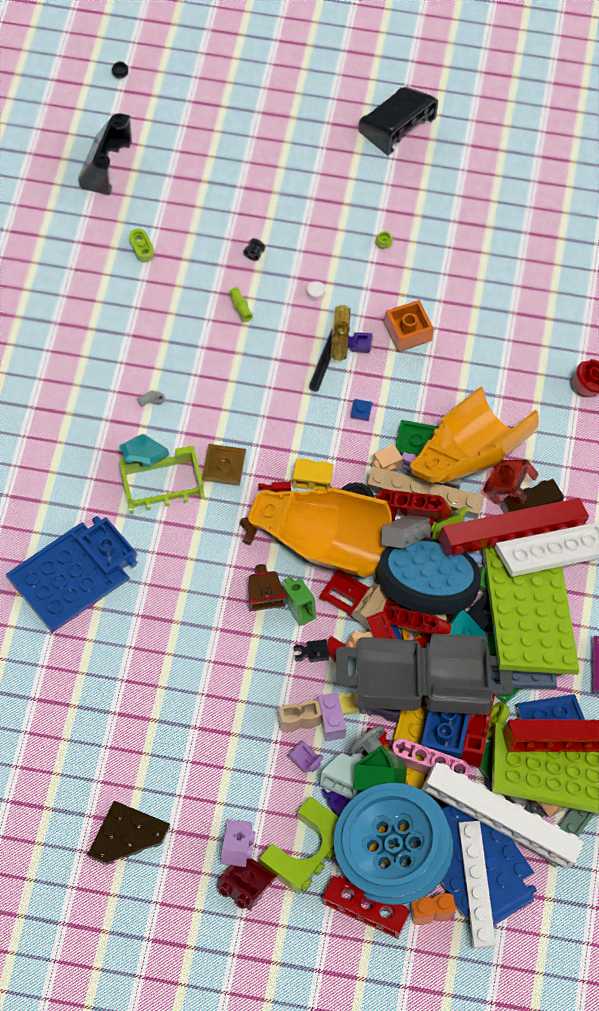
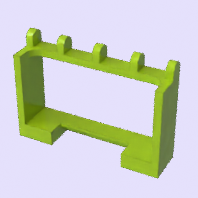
M194 445L175 449L174 457L164 458L151 466H143L135 461L126 463L124 459L119 460L130 514L134 513V507L146 505L147 510H151L150 504L165 501V505L170 506L169 500L183 498L185 503L188 502V496L200 494L201 499H205L203 481ZM192 462L198 484L196 488L132 500L126 475Z

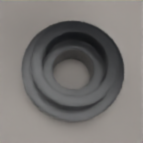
M121 61L114 63L111 69L113 76L117 78H123L129 73L128 66Z

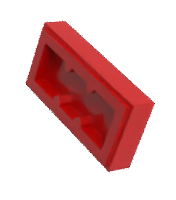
M384 611L365 618L373 638L396 639Z

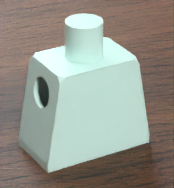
M340 753L323 769L320 785L349 799H353L359 793V790L353 789L355 764L363 759V756L359 753L352 754L350 757Z

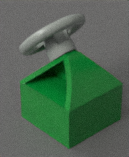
M382 725L376 726L364 734L351 749L353 754H359L364 750L368 752L366 757L355 764L354 790H366L385 783L406 784V764L398 755L386 746H383L378 740L385 731Z

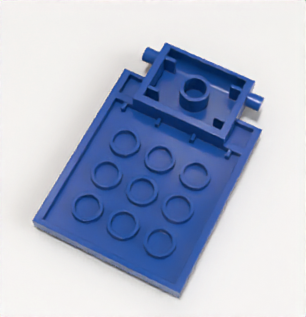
M95 516L92 519L94 525L90 528H87L81 522L6 573V578L52 633L128 581L130 578L123 568L127 565L134 567L138 563L135 560L138 553L107 517L101 520L98 516Z
M448 805L442 811L452 833L453 856L448 872L441 881V884L448 894L453 895L455 905L464 917L469 914L458 824L459 822L479 820ZM480 822L493 926L534 901L532 894L536 893L537 889L533 884L527 887L523 880L535 872L512 838ZM414 841L417 847L421 845L420 841Z

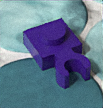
M354 332L353 337H350L348 334H341L342 340H346L344 343H339L341 349L351 347L352 352L371 351L372 333Z
M324 788L322 789V796L328 800V807L335 815L340 817L342 811L352 799L334 791L327 792Z

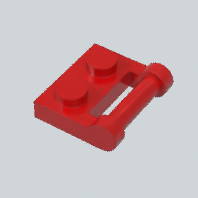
M337 570L320 594L319 599L324 602L328 601L348 613L349 617L354 618L352 613L369 587L344 572ZM331 591H335L354 604L352 606L331 595Z

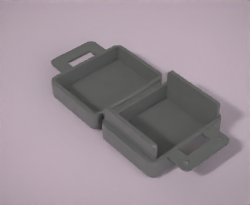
M433 633L426 648H421L420 643L416 640L361 637L357 641V648L339 647L336 650V682L341 686H356V703L362 708L415 711L421 706L422 695H426V706L429 711L486 715L491 711L492 694L510 695L513 692L512 670H500V684H491L490 666H498L497 656H490L489 647L487 646L488 640L485 636ZM348 658H356V676H348Z

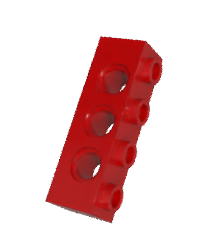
M342 876L332 877L322 898L323 905L399 939L410 914L406 906L403 904L389 905L370 900L364 896L366 893L351 884L346 878ZM345 893H349L353 896V898L351 900H345L343 899L342 895ZM364 902H369L372 905V907L370 909H364L361 906V904ZM382 911H388L390 912L391 917L384 918L381 916L380 913Z

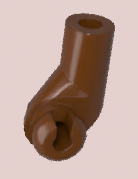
M248 517L240 520V525L246 530L242 542L246 545H251L257 533V528L249 522Z

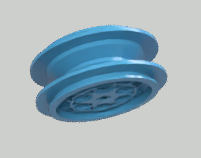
M385 783L364 790L347 804L335 828L334 850L338 864L347 880L366 893L365 897L383 904L400 905L425 897L441 883L451 864L453 838L442 809L431 796L411 785ZM409 824L410 826L407 831H400L401 825ZM381 826L389 827L385 833H380L379 829ZM414 841L421 842L418 848H411V844ZM398 843L399 847H394L392 849L391 845H396ZM378 844L379 848L377 851H369L371 845ZM404 860H411V865L408 867L401 866ZM390 861L391 863L388 868H380L382 862Z

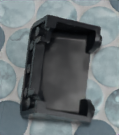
M407 86L401 87L394 95L360 119L359 133L389 156L394 152L392 148L394 143H399L401 136L421 120L431 123L437 118L438 99L430 94Z
M122 113L112 115L96 135L78 176V183L82 189L110 196L112 185L109 182L108 169L110 167V158L108 155L110 151L119 153V149L124 146L130 148L132 143L130 115Z

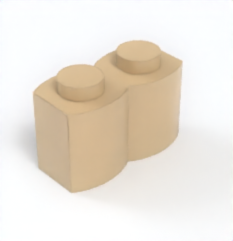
M308 700L299 705L287 704L279 708V722L283 732H293L301 727L314 728L321 724L322 713L319 701Z

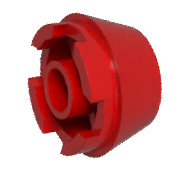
M591 359L590 361H583L577 366L572 381L575 389L584 396L599 394V361Z

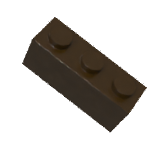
M554 479L543 480L537 486L528 487L519 494L507 496L503 500L501 510L503 513L561 502L564 500V495Z

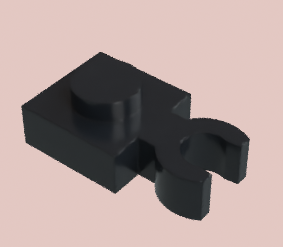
M326 639L307 641V647L302 645H295L293 647L294 652L300 651L302 653L301 655H295V661L299 662L309 657V663L329 660Z

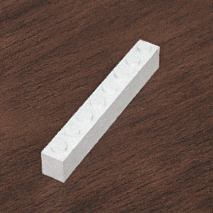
M436 762L421 789L567 869L575 864L584 844L575 834L567 833L561 830L558 825L546 822L540 815L524 810L517 803H511L503 795L487 790V787L483 784L475 783L469 780L466 775L452 771L446 764Z

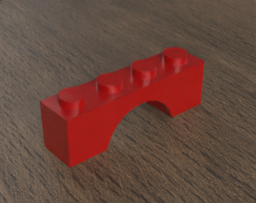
M493 694L491 711L488 714H470L461 760L471 766L481 767L495 697Z

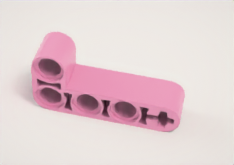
M397 739L391 748L407 767L429 774L431 768L435 765L434 762H440L449 766L452 771L460 769L468 777L469 765L461 759L405 739ZM415 755H421L424 761L417 760Z

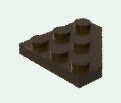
M113 801L87 856L104 865H109L116 860L136 855L153 846H160L171 827L170 823Z

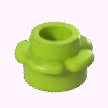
M387 231L380 232L375 239L381 248L390 247L393 244V238Z

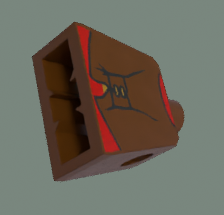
M265 564L256 565V574L249 575V612L285 607L286 595L277 572H267Z

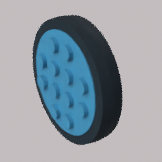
M424 537L422 540L405 548L387 546L382 552L378 563L377 578L383 591L398 604L417 612L435 615L460 612L468 608L475 601L480 590L481 571L475 560L466 552L457 556H446L438 539Z

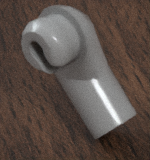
M151 390L137 398V401L141 407L149 402L162 404L165 401V395Z

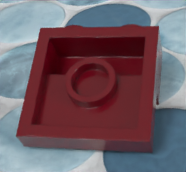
M247 858L246 867L231 865L220 876L216 888H218L222 896H229L234 899L239 908H247L251 911L261 900L263 893L275 881L277 875L254 859Z

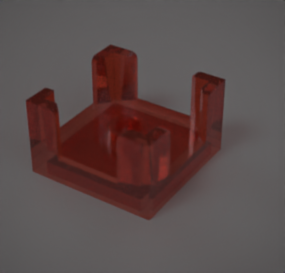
M527 459L502 460L498 465L494 466L483 491L494 504H501L502 501L499 495H510L515 503L524 504L527 495L520 486L527 473L533 480H536L539 473Z

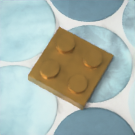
M209 444L202 480L240 485L246 449Z

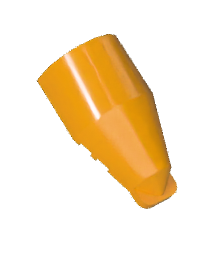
M480 386L442 418L441 425L438 429H435L433 438L428 440L419 456L410 463L411 472L428 482L443 484L496 466L534 434L538 428V411H532L511 429L494 415L487 403L483 387Z
M328 488V490L320 491L311 489L307 492L260 491L250 509L248 520L254 527L267 531L313 564L361 577H368L378 569L381 554L387 547L382 545V526L392 522L390 508L385 500L337 488Z

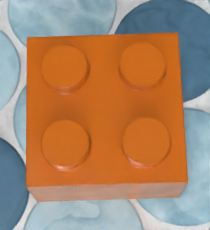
M420 300L386 310L384 323L398 351L432 341L434 328Z

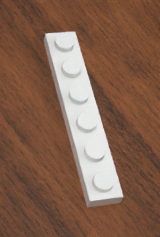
M480 821L459 822L458 827L474 949L495 947L496 942Z

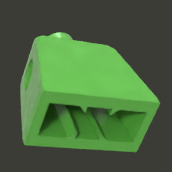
M292 577L284 579L282 584L286 595V604L299 627L317 619L315 597L303 580L297 579L294 581Z

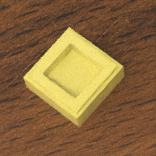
M356 692L339 695L343 715L360 713V707L356 703Z

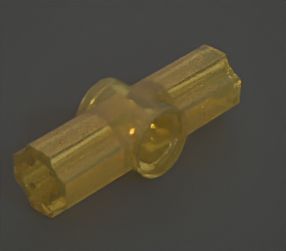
M346 305L337 306L334 311L330 357L338 361L347 358L351 308H348Z

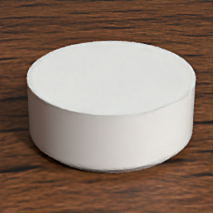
M318 281L311 282L307 286V295L313 300H319L325 295V286Z

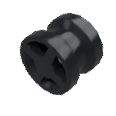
M252 238L248 242L249 246L245 247L243 253L250 260L258 261L266 246L262 241Z

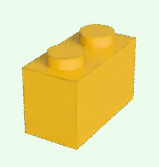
M306 458L296 459L292 487L307 490L317 489V491L328 490V488H331L334 464L327 461H311Z

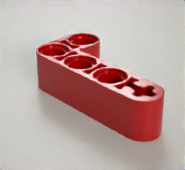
M385 489L381 490L376 496L377 499L389 500L387 504L391 511L392 522L395 520L396 514L445 519L451 514L450 505L439 495Z
M389 596L387 597L383 611L390 625L431 636L433 633L450 634L451 625L449 622L434 615L412 611L398 604Z

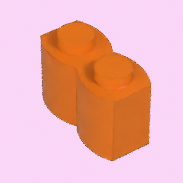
M448 893L439 894L433 898L423 897L412 902L410 907L412 921L415 925H426L433 920L440 922L450 920L454 917L456 911L454 897Z

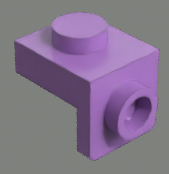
M303 740L287 755L303 772L316 771L321 765L320 761L324 758L321 754L317 755Z

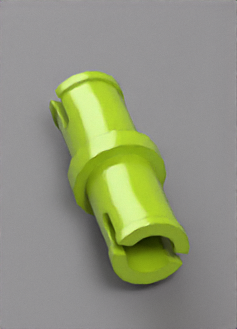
M238 287L230 289L228 294L234 302L235 310L239 312L244 322L250 321L253 314L248 307L247 300L243 298Z

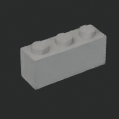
M406 515L383 525L382 545L405 548L422 540L424 537H429L431 532L430 518Z

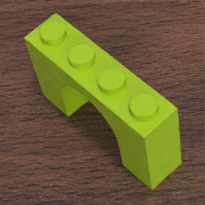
M311 796L298 810L297 819L318 834L322 844L320 850L308 859H295L272 843L259 859V864L277 875L276 878L298 895L303 890H308L313 882L311 879L314 875H319L325 867L324 863L328 858L331 860L335 856L334 833L339 817Z

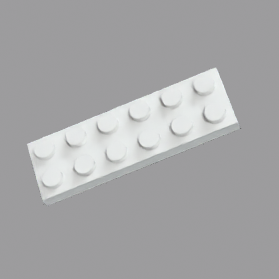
M596 522L496 543L495 550L511 577L598 559L599 523Z

